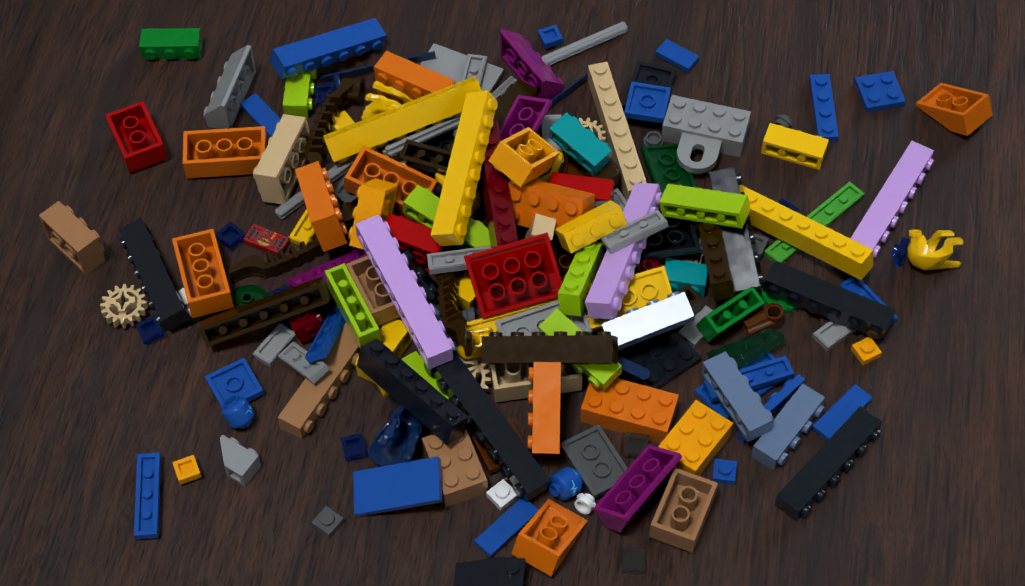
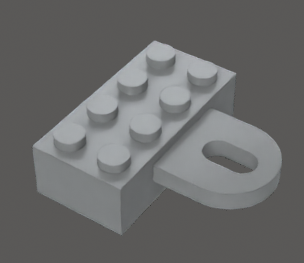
M672 95L663 122L662 137L666 142L679 144L677 148V162L684 170L695 174L705 173L714 168L719 153L741 157L749 128L751 111ZM695 149H700L704 152L702 160L699 162H694L690 159Z

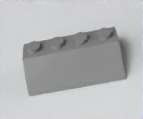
M246 45L232 53L229 60L225 62L224 72L217 80L216 90L211 93L210 103L204 109L203 116L206 119L207 127L215 129L232 128L240 110V103L244 101L256 73L250 45Z

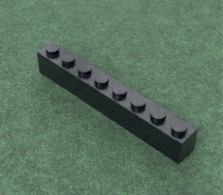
M453 350V360L428 370L426 364H424L426 372L430 376L433 375L436 379L439 390L442 393L445 392L449 397V401L469 417L467 427L470 426L474 431L477 442L485 446L492 462L496 461L499 465L502 476L506 480L509 479L512 483L515 494L519 498L522 497L525 502H528L546 491L549 487L550 479L457 353Z

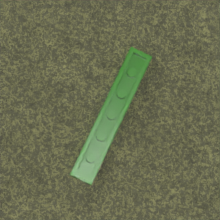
M849 181L806 217L829 227L861 201L865 193ZM778 239L764 250L763 255L773 263L776 260L784 264L800 249Z

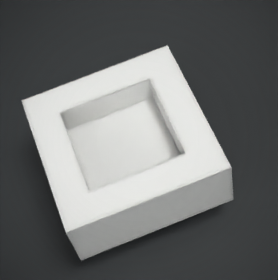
M504 479L486 492L487 498L500 511H503L518 499L513 488Z

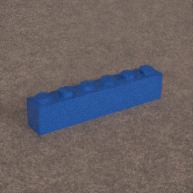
M376 18L275 48L272 51L270 63L280 79L291 78L299 73L310 72L322 66L326 67L331 63L345 61L353 56H361L372 50L377 51L383 47L387 35Z

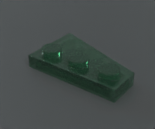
M768 328L709 351L707 356L710 359L726 351L730 358L735 359L738 370L784 342V334Z

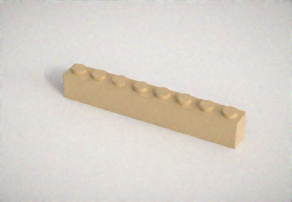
M608 62L588 65V84L601 125H603V130L606 131V140L612 150L613 162L618 166L621 173L619 181L624 197L628 201L634 184L647 182Z

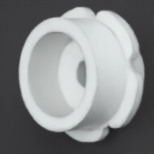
M580 493L577 495L574 505L580 513L589 514L594 510L593 508L596 506L592 495Z

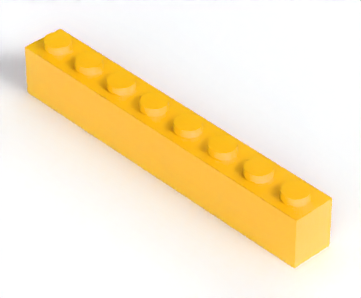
M473 76L323 135L333 162L338 161L341 163L348 160L351 155L356 153L358 155L363 146L368 148L376 146L379 148L385 146L389 140L394 138L395 140H400L406 137V134L412 131L415 133L423 131L426 128L425 126L432 123L437 125L444 122V119L450 116L452 118L461 116L466 93L482 91L479 81Z
M489 90L466 93L430 235L440 246L463 245L464 237L467 234V225L471 216L473 201L476 197V188L480 180L482 164L485 160V152L489 143L490 131L493 127L495 111L498 107L497 100Z
M739 185L740 193L744 192L745 195H748L751 209L749 212L750 225L860 280L873 267V249L743 185Z

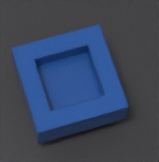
M556 25L538 30V37L545 49L563 44V37Z
M715 459L712 481L719 484L735 485L737 461Z

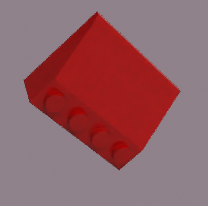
M548 232L464 256L482 318L557 298L563 283Z

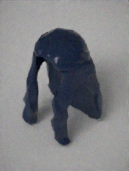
M401 404L389 412V420L376 433L372 445L367 447L370 459L379 467L411 461L415 455L419 439L425 433L426 426Z

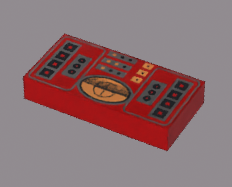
M252 224L243 238V242L265 252L271 251L273 255L277 256L278 250L282 249L283 252L286 250L290 243V238Z

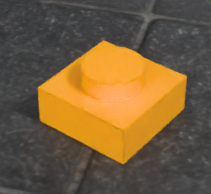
M867 337L851 346V351L862 366L880 358L882 355V351L871 337Z
M194 455L172 462L180 485L201 478Z

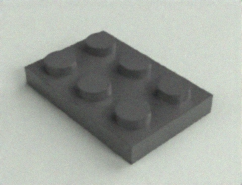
M599 424L560 443V448L573 469L579 471L585 488L594 499L605 495L628 469Z

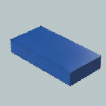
M668 39L662 43L655 53V56L687 73L699 61L698 55Z

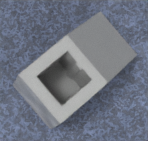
M222 435L220 443L226 474L228 477L246 486L261 467L259 454L252 448L246 449L241 446L240 442L235 438L230 437L229 439Z

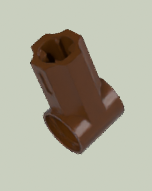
M772 302L767 304L764 310L742 319L740 323L745 335L751 338L768 329H779L783 324V306Z

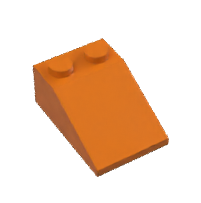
M945 83L938 84L916 102V106L948 130L966 136L993 115L988 94Z
M548 499L519 532L511 554L517 558H525L526 563L552 576L564 561L588 520Z

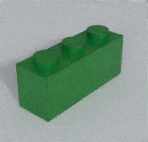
M200 28L141 29L139 48L142 59H201L203 39Z
M750 286L736 297H733L704 316L696 324V327L709 343L741 322L742 319L756 312L765 302L755 288Z

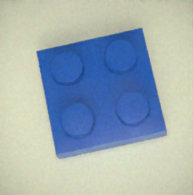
M894 71L855 77L854 83L866 113L905 106L906 101Z
M631 81L624 111L625 117L663 124L671 88Z
M245 358L205 376L206 382L221 409L223 402L233 395L244 396L248 402L264 395L261 385Z

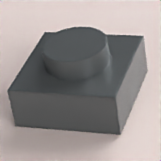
M325 506L311 523L312 527L328 538H331L344 523V518Z

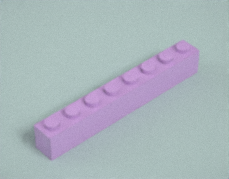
M914 141L910 142L850 238L873 249L874 258L878 256L881 250L880 244L882 242L886 243L888 240L890 228L894 229L899 221L898 215L905 212L908 206V199H913L915 196L917 184L921 185L926 176L925 171H930L935 160L932 159L934 150Z
M634 184L623 210L627 224L659 210V200L663 194L659 184ZM648 237L612 254L608 250L606 251L585 300L590 318L615 319L617 312L621 310L623 297L628 292L629 282L634 278V270L636 265L640 263L641 253L646 248Z
M376 215L356 223L357 237L428 370L453 360L454 343L450 337H446L442 321H437L434 306L426 301L425 290L422 286H418L414 270H409L407 257L404 253H400L397 239L391 237V230L387 221L383 222L380 215Z

